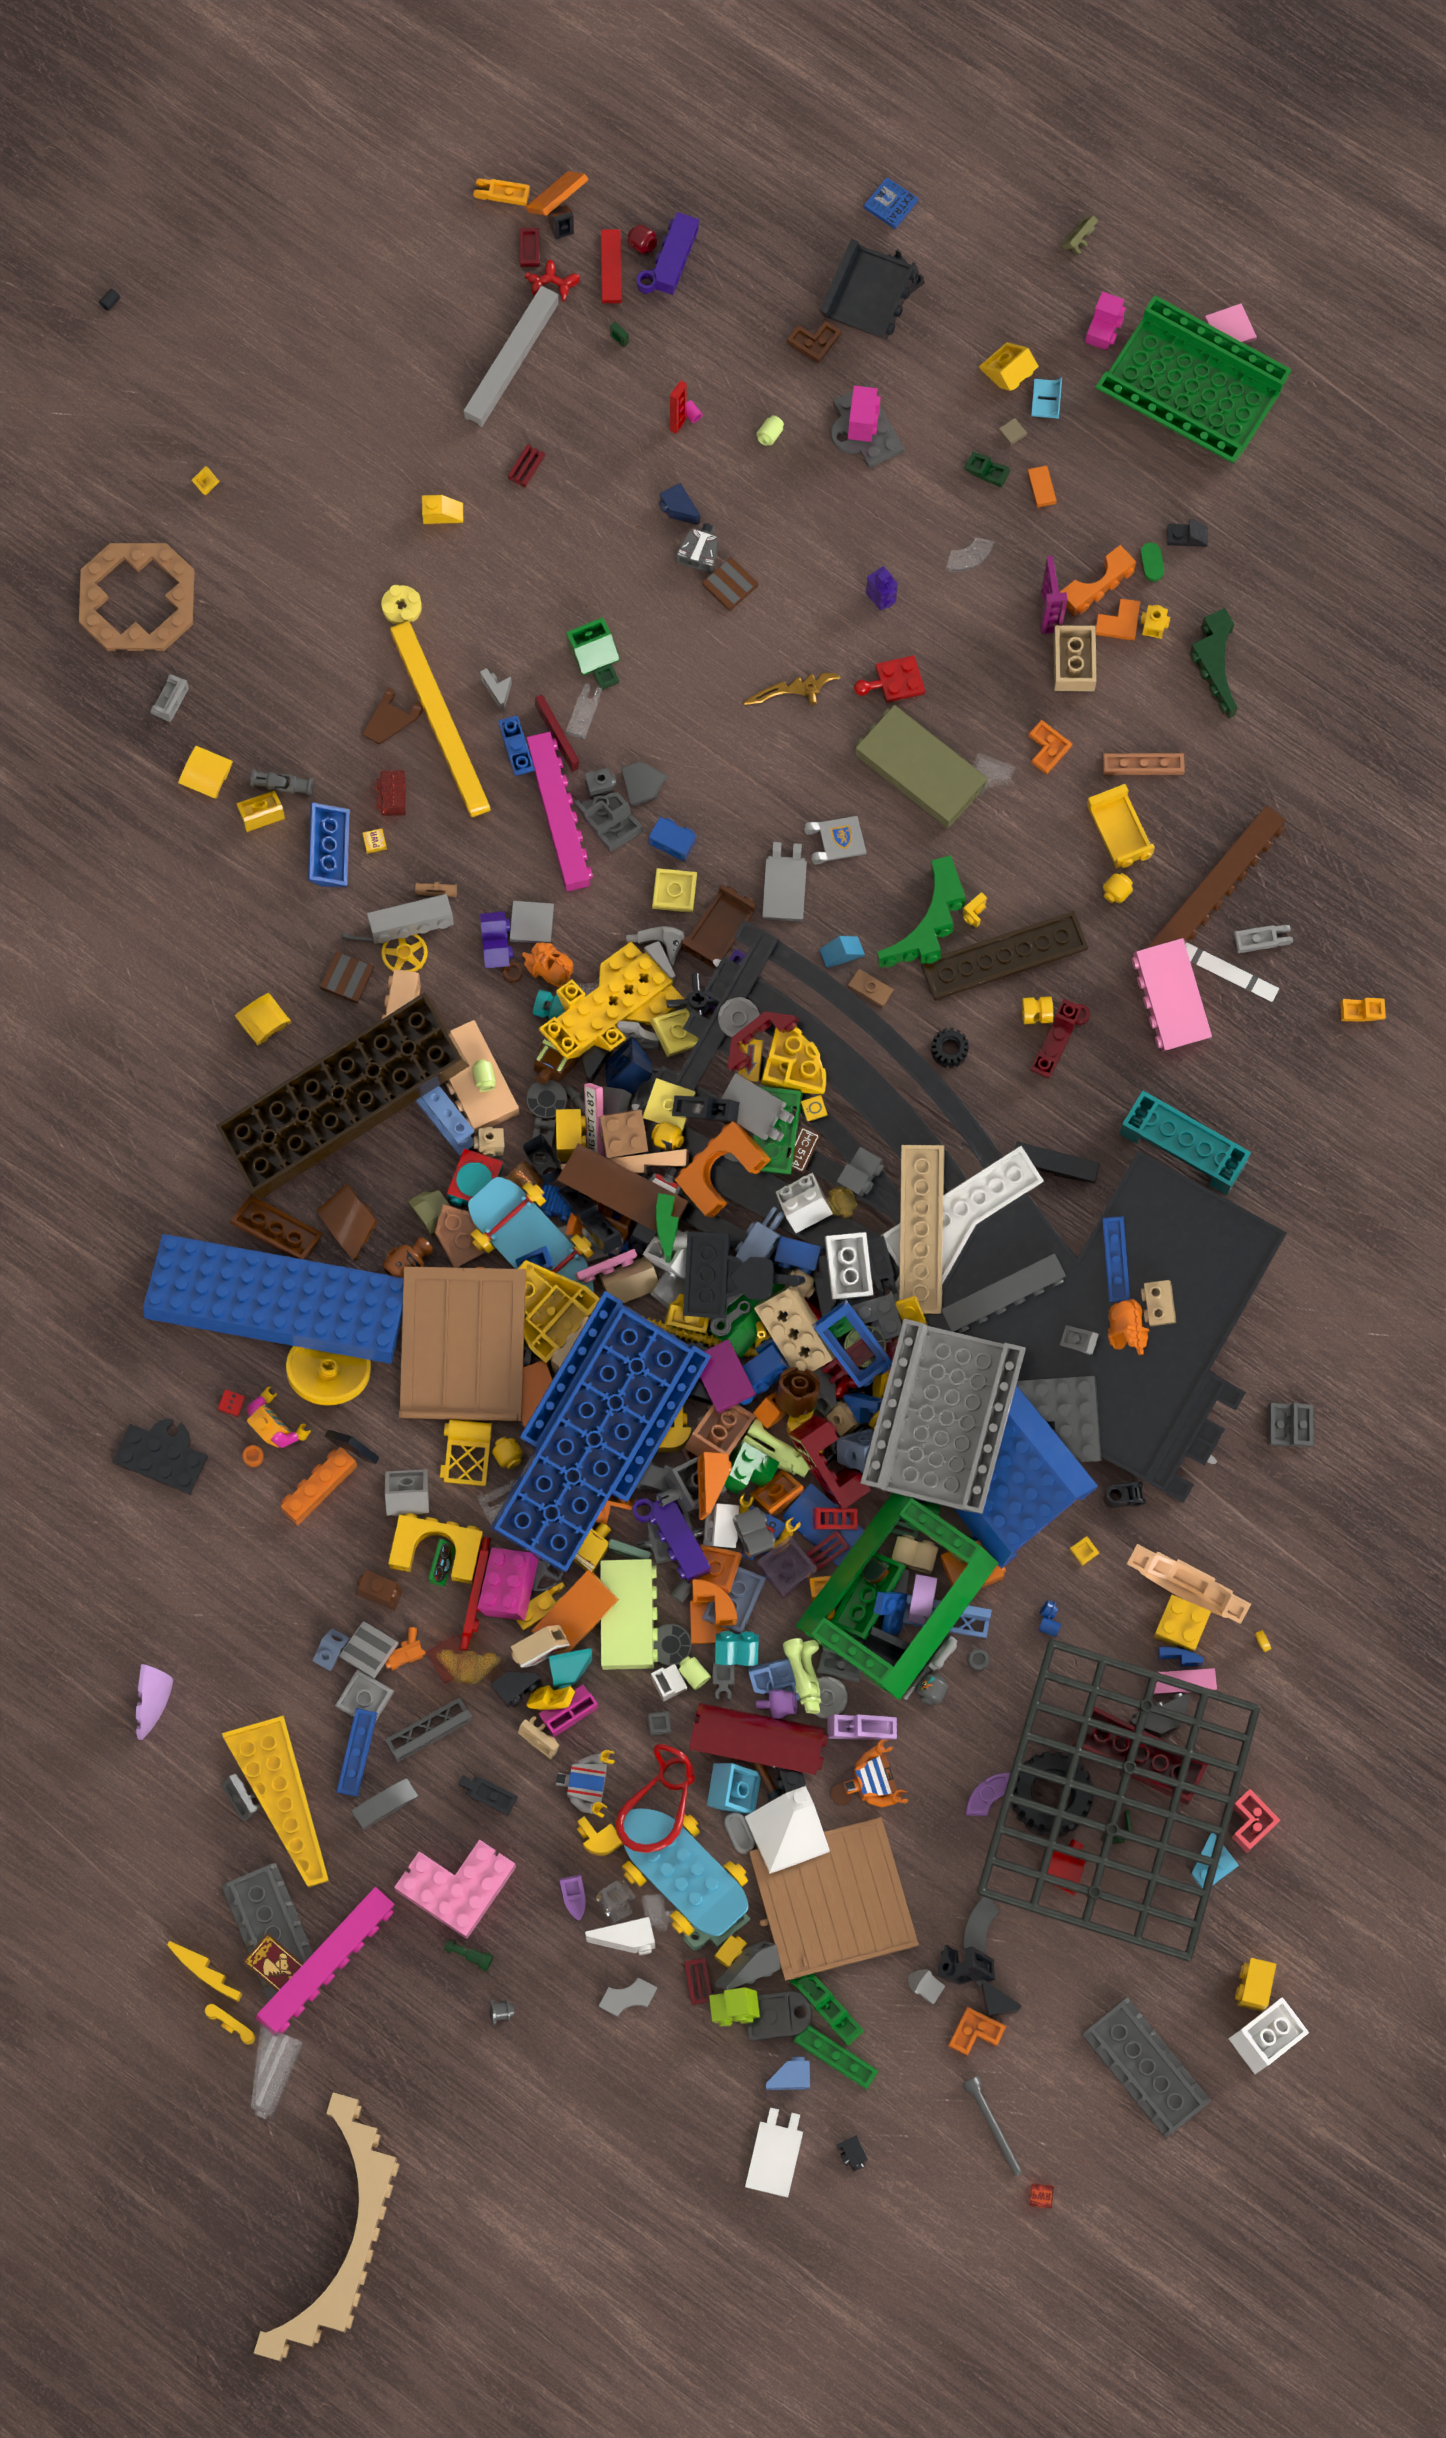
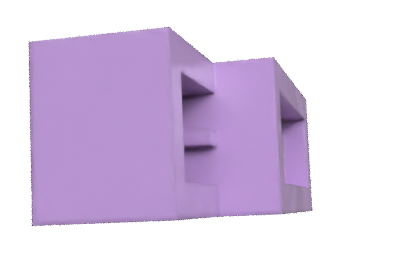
M834 1714L827 1717L828 1738L850 1740L897 1739V1717Z

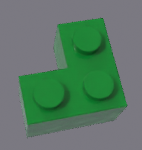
M743 1442L731 1455L729 1460L731 1462V1472L724 1485L726 1489L735 1494L742 1491L749 1481L763 1488L773 1479L780 1462Z

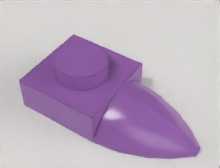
M580 1874L561 1878L560 1885L566 1908L574 1918L581 1920L586 1905V1894L582 1876Z

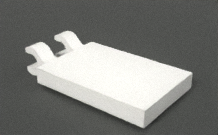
M770 2108L767 2123L760 2122L745 2187L788 2198L803 2135L802 2131H797L800 2115L792 2113L789 2127L785 2128L775 2125L779 2109Z

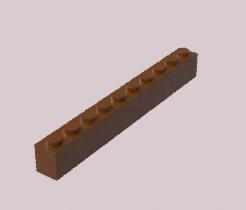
M1266 805L1147 948L1182 938L1185 944L1188 940L1193 941L1199 933V927L1201 925L1205 926L1210 921V914L1214 910L1217 912L1224 903L1222 901L1226 895L1230 897L1236 889L1235 884L1238 881L1242 882L1249 873L1247 870L1250 866L1255 867L1261 859L1260 854L1263 851L1267 852L1273 845L1272 840L1275 837L1279 838L1286 829L1284 827L1286 819Z

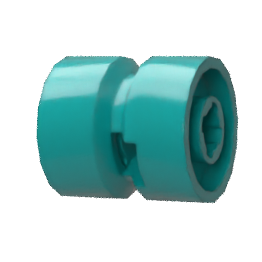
M539 990L533 1008V1015L542 1018L549 1016L551 1020L565 1012L557 994L552 996L551 992ZM548 1001L551 1002L550 1009H546Z

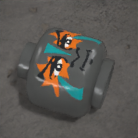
M933 1672L931 1675H924L916 1690L917 1694L921 1697L919 1700L928 1706H931L932 1703L940 1704L948 1691L947 1680Z

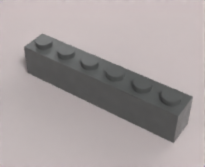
M1054 1253L941 1309L951 1331H957V1333L961 1334L970 1329L968 1325L974 1322L979 1325L989 1320L988 1315L995 1312L997 1316L1007 1311L1006 1306L1012 1303L1017 1306L1025 1302V1297L1033 1294L1035 1297L1044 1293V1288L1051 1284L1053 1287L1064 1283L1063 1278L1067 1276Z

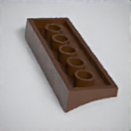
M579 1143L557 1178L558 1181L657 1232L656 1205L658 1193L675 1196L672 1216L678 1217L679 1220L689 1202Z

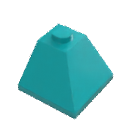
M591 1648L549 1656L554 1689H562L577 1684L592 1662Z

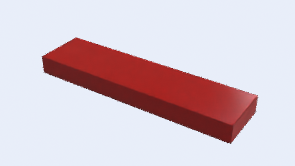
M621 229L601 230L602 304L622 303Z
M680 380L670 394V431L674 434L680 430L687 420V383Z

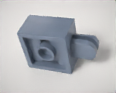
M776 1207L770 1210L763 1223L758 1221L756 1224L752 1223L746 1232L748 1237L745 1242L741 1241L735 1250L737 1253L735 1257H738L743 1262L750 1257L770 1259L779 1244L780 1236H782L775 1232L783 1219L784 1212H779L770 1228L768 1226L778 1210Z
M866 1429L837 1439V1463L846 1465L850 1469L855 1468L863 1473L874 1430Z

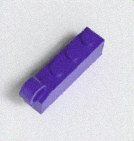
M678 212L675 219L671 218L668 226L669 234L668 236L665 235L662 241L663 250L658 252L656 256V268H652L651 271H642L637 276V288L640 292L649 294L656 289L674 295L699 230V219ZM643 279H650L652 284L643 285L641 281Z
M639 1499L633 1506L635 1519L643 1523L650 1521L652 1525L656 1523L659 1529L657 1535L662 1543L666 1542L669 1549L666 1551L672 1561L676 1560L679 1566L676 1569L681 1579L686 1578L689 1584L693 1579L696 1580L710 1573L711 1566L675 1501L660 1507L658 1503L662 1502L661 1500L652 1504L648 1499ZM646 1505L651 1511L647 1516H640L636 1512L638 1507Z

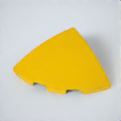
M775 1028L760 1084L772 1088L802 1091V1093L824 1094L826 1072L822 1066L817 1047L813 1042H809L798 1028L789 1033L779 1032Z

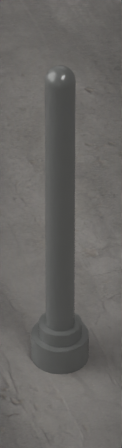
M976 2076L963 2083L966 2092L969 2091L970 2095L973 2094L1013 2174L1019 2176L1022 2170L980 2091L982 2083L979 2077Z

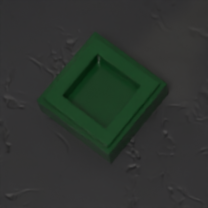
M616 322L611 324L610 336L622 347H625L629 343V334Z
M611 663L593 670V675L600 690L619 683Z

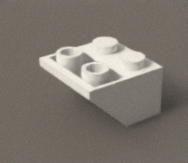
M813 1173L776 1191L784 1214L795 1233L833 1214Z
M677 1230L670 1263H666L657 1236L653 1237L643 1255L655 1266L684 1279L687 1234Z

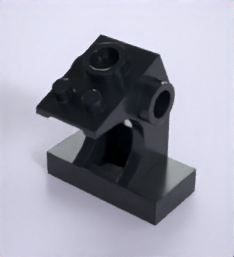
M945 1945L944 1950L941 1951L942 1958L938 1965L937 1976L947 1982L961 1985L979 1979H984L987 1982L995 1980L994 1959L972 1946L964 1948L965 1960L961 1963L958 1961V1951L950 1948L949 1945Z

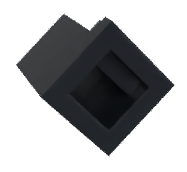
M857 2135L836 2145L837 2150H843V2153L840 2155L846 2166L850 2165L853 2172L865 2167L864 2163L867 2162L868 2158Z

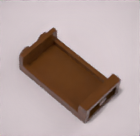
M721 885L718 894L689 937L686 936L682 941V950L716 970L717 967L714 965L713 960H721L723 956L727 955L736 941L734 936L743 920L749 922L756 911L754 901L747 896H740L730 886L725 887Z

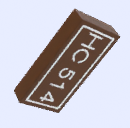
M801 1127L795 1142L793 1169L802 1173L805 1172L820 1140V1134Z

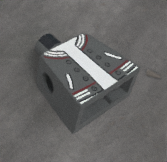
M704 523L701 531L691 529L677 552V563L712 574L718 549V537L712 535L715 527Z

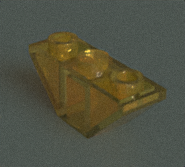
M442 1649L441 1653L436 1652V1660L451 1678L458 1683H479L500 1665L501 1657H496L495 1653H484V1656H478L472 1651H462V1654H454L453 1650Z

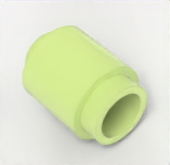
M774 415L767 418L756 433L758 441L763 445H773L783 431V421Z
M487 1060L476 1061L475 1065L472 1066L476 1087L479 1088L480 1092L493 1090L496 1079L492 1063L487 1062Z

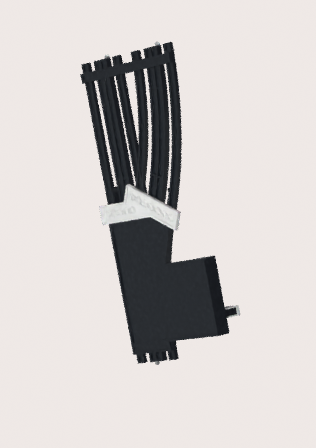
M743 920L734 939L750 948L741 965L734 963L724 956L721 960H713L717 968L703 993L718 1001L719 1004L710 1020L692 1011L683 1029L698 1037L699 1040L680 1074L662 1065L652 1083L654 1084L657 1078L695 1091V1097L721 1099L698 1084L717 1050L729 1057L732 1037L727 1036L720 1028L718 1013L721 1006L727 1000L743 997L750 1000L757 1007L760 1015L763 1012L794 1015L800 1019L796 1023V1028L800 1029L802 1035L817 1047L822 1066L825 1068L826 1081L869 1122L900 1159L902 1145H942L905 1099L860 1054L815 1016L759 978L767 961L771 960L827 999L869 1034L912 1076L968 1143L962 1142V1145L972 1150L984 1169L972 1178L967 1179L944 1147L942 1309L1055 1253L1067 1276L1063 1278L1064 1283L1053 1287L1051 1284L1044 1288V1293L1035 1297L1033 1294L1025 1297V1302L1017 1306L1012 1303L1006 1306L1007 1311L997 1316L994 1312L987 1316L989 1320L979 1325L974 1322L968 1325L969 1330L961 1334L1002 1344L1009 1343L1025 1347L1017 1381L1096 1376L1101 1457L1184 1503L1194 1486L1193 1483L1176 1474L1185 1456L1204 1466L1207 1462L1210 1464L1217 1463L1211 1454L1225 1429L1207 1419L1212 1408L1218 1400L1228 1407L1237 1410L1246 1394L1245 1391L1216 1375L1210 1369L1279 1250L1287 1232L1138 1150L1082 1252L1077 1257L1027 1193L1044 1181L1022 1146L1003 1157L990 1137L952 1089L888 1023L815 964L780 942L778 938ZM770 1022L771 1026L765 1032L773 1037L776 1026L773 1022ZM762 1056L760 1080L762 1079L766 1063L764 1056ZM803 1093L802 1101L813 1098L809 1093ZM641 1102L640 1105L633 1104L632 1108L633 1110H642V1115H644L647 1104ZM801 1103V1111H800V1114H801L804 1118H806L805 1112H804V1109H803V1106H802V1103ZM826 1109L827 1116L809 1122L850 1164L862 1145ZM643 1118L648 1151L635 1153L634 1155L667 1152L656 1147L651 1138L654 1127L659 1123ZM684 1126L682 1136L684 1137L683 1144L675 1150H689V1166L693 1162L694 1156L707 1147L710 1139ZM814 1150L806 1170L892 1217L897 1226L883 1235L885 1236L895 1275L894 1280L898 1293L894 1295L896 1301H899L901 1193L882 1170L879 1176L875 1175L872 1179L873 1186L868 1194L864 1193L861 1196L837 1182L845 1167ZM724 1155L717 1158L713 1163L710 1179L717 1192L765 1219L770 1210L776 1207L778 1210L771 1221L772 1223L780 1211L784 1212L776 1191L790 1184L771 1173L759 1171L757 1174L748 1172L740 1162H733L725 1158ZM647 1166V1174L638 1175L650 1180V1177L647 1175L649 1174L652 1166ZM675 1167V1168H677L678 1170H682L684 1167ZM682 1195L680 1196L689 1201L680 1219L706 1233L730 1234V1247L735 1250L741 1241L745 1242L748 1237L746 1231L718 1215L714 1218L705 1216L693 1201ZM831 1208L832 1215L795 1233L785 1215L778 1225L810 1244L823 1247L822 1251L826 1252L825 1236L866 1232L867 1240L883 1236ZM1124 1216L1130 1299L1136 1300L1141 1305L1142 1326L1149 1329L1147 1345L1143 1348L1144 1354L1138 1355L1136 1348L1130 1347L1128 1342L1123 1349H1114L1109 1342V1309L1113 1304L1119 1302H1109L1102 1218ZM775 1249L770 1257L774 1266V1272L778 1274L788 1275L791 1270L795 1271L800 1268L796 1266H791V1269L780 1267L779 1262L774 1261L777 1249ZM812 1271L809 1275L814 1278L813 1287H815V1291L813 1294L818 1296L815 1279L823 1278V1276L819 1272ZM888 1278L881 1280L882 1285L890 1288ZM1170 1280L1176 1323L1150 1326L1149 1322H1145L1144 1310L1147 1309V1302L1142 1300L1141 1289L1145 1288L1144 1283ZM868 1297L836 1299L835 1306L837 1307L847 1300L852 1307V1305L871 1299ZM943 1313L924 1314L928 1326L951 1331ZM879 1321L868 1324L882 1333ZM1066 1325L1099 1334L1093 1354L1089 1355L1060 1345ZM899 1337L885 1340V1352L892 1362ZM1048 1421L1049 1426L1055 1430V1421Z

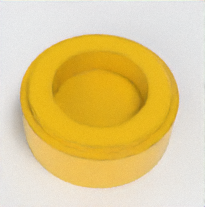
M1263 1630L1255 1633L1262 1651L1267 1652L1271 1650Z

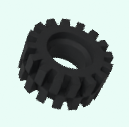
M945 1028L943 1032L939 1031L937 1036H934L931 1054H933V1059L937 1060V1064L940 1065L942 1063L945 1068L946 1065H950V1068H953L954 1065L957 1067L961 1062L965 1061L968 1055L969 1042L968 1039H965L966 1035L964 1033L961 1035V1031L958 1029L954 1031V1028H950L947 1031V1028ZM947 1041H952L958 1046V1051L955 1054L948 1055L942 1050V1045Z

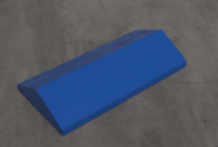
M311 803L308 880L322 887L347 886L350 809L318 803Z

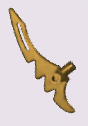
M821 673L818 679L815 680L814 675L809 674L803 682H801L800 677H796L789 686L784 681L772 685L745 700L743 705L762 703L772 696L784 693L803 695L808 697L809 705H816V695H819L823 684L833 679H840V676L835 673ZM775 689H778L777 691L771 692V693H769V694H767V695H765V696H763V697H761L760 699L757 700V698H759L760 696H762V695H764V694H766V693H768V692H770V691H773V690H775Z

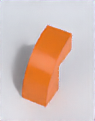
M693 1579V1603L714 1602L715 1626H736V1609L726 1592L713 1583Z

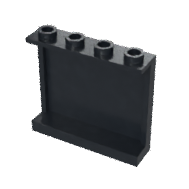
M851 239L820 312L826 318L887 340L889 335H892L895 330L894 323L897 317L899 318L903 312L902 305L904 300H907L910 296L911 284L918 278V267L914 262L911 265L861 246L858 241Z

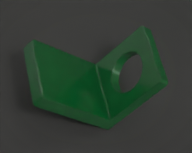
M1126 1810L1124 1812L1126 1831L1132 1832L1130 1812ZM1103 1834L1102 1837H1101V1838H1102V1842L1104 1841V1837H1105L1104 1834ZM1114 1836L1112 1844L1124 1843L1125 1839Z

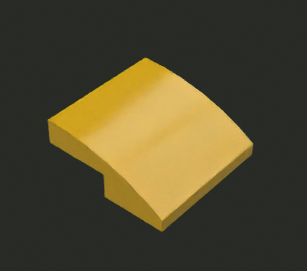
M195 746L178 783L212 798H217L233 761Z

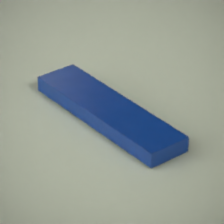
M1124 1216L1102 1218L1109 1302L1130 1300Z
M359 1708L355 1710L337 1793L354 1797L359 1796L377 1712Z

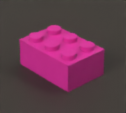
M491 1548L478 1609L485 1616L525 1621L539 1560L531 1552Z

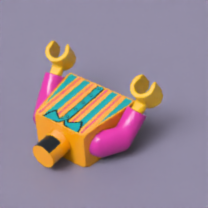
M268 1386L247 1407L249 1418L246 1421L265 1442L277 1448L286 1447L297 1442L298 1439L305 1441L311 1430H304L306 1424H300L297 1431L292 1432L266 1404L270 1403L277 1396V1393L274 1395L269 1393L268 1390L271 1386Z

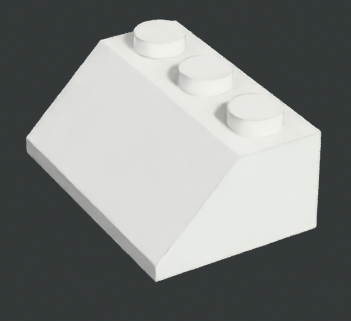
M866 1232L825 1236L832 1299L872 1296L873 1287Z

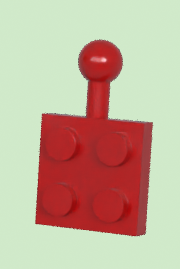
M914 655L877 663L875 668L879 680L871 682L858 680L854 685L855 693L860 696L868 694L869 690L882 688L886 703L925 694L924 684Z

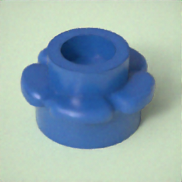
M1047 1600L1040 1610V1615L1047 1619H1053L1058 1612V1608L1055 1607L1056 1602Z

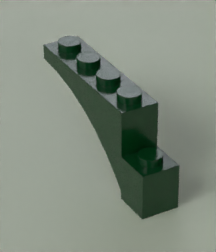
M1223 608L1204 617L1201 629L1206 638L1192 644L1190 658L1193 663H1197L1202 679L1207 680L1211 695L1213 697L1216 696L1221 712L1225 713L1229 719L1236 715L1238 708L1232 697L1225 671L1226 642L1229 633L1233 632L1234 622L1226 608Z

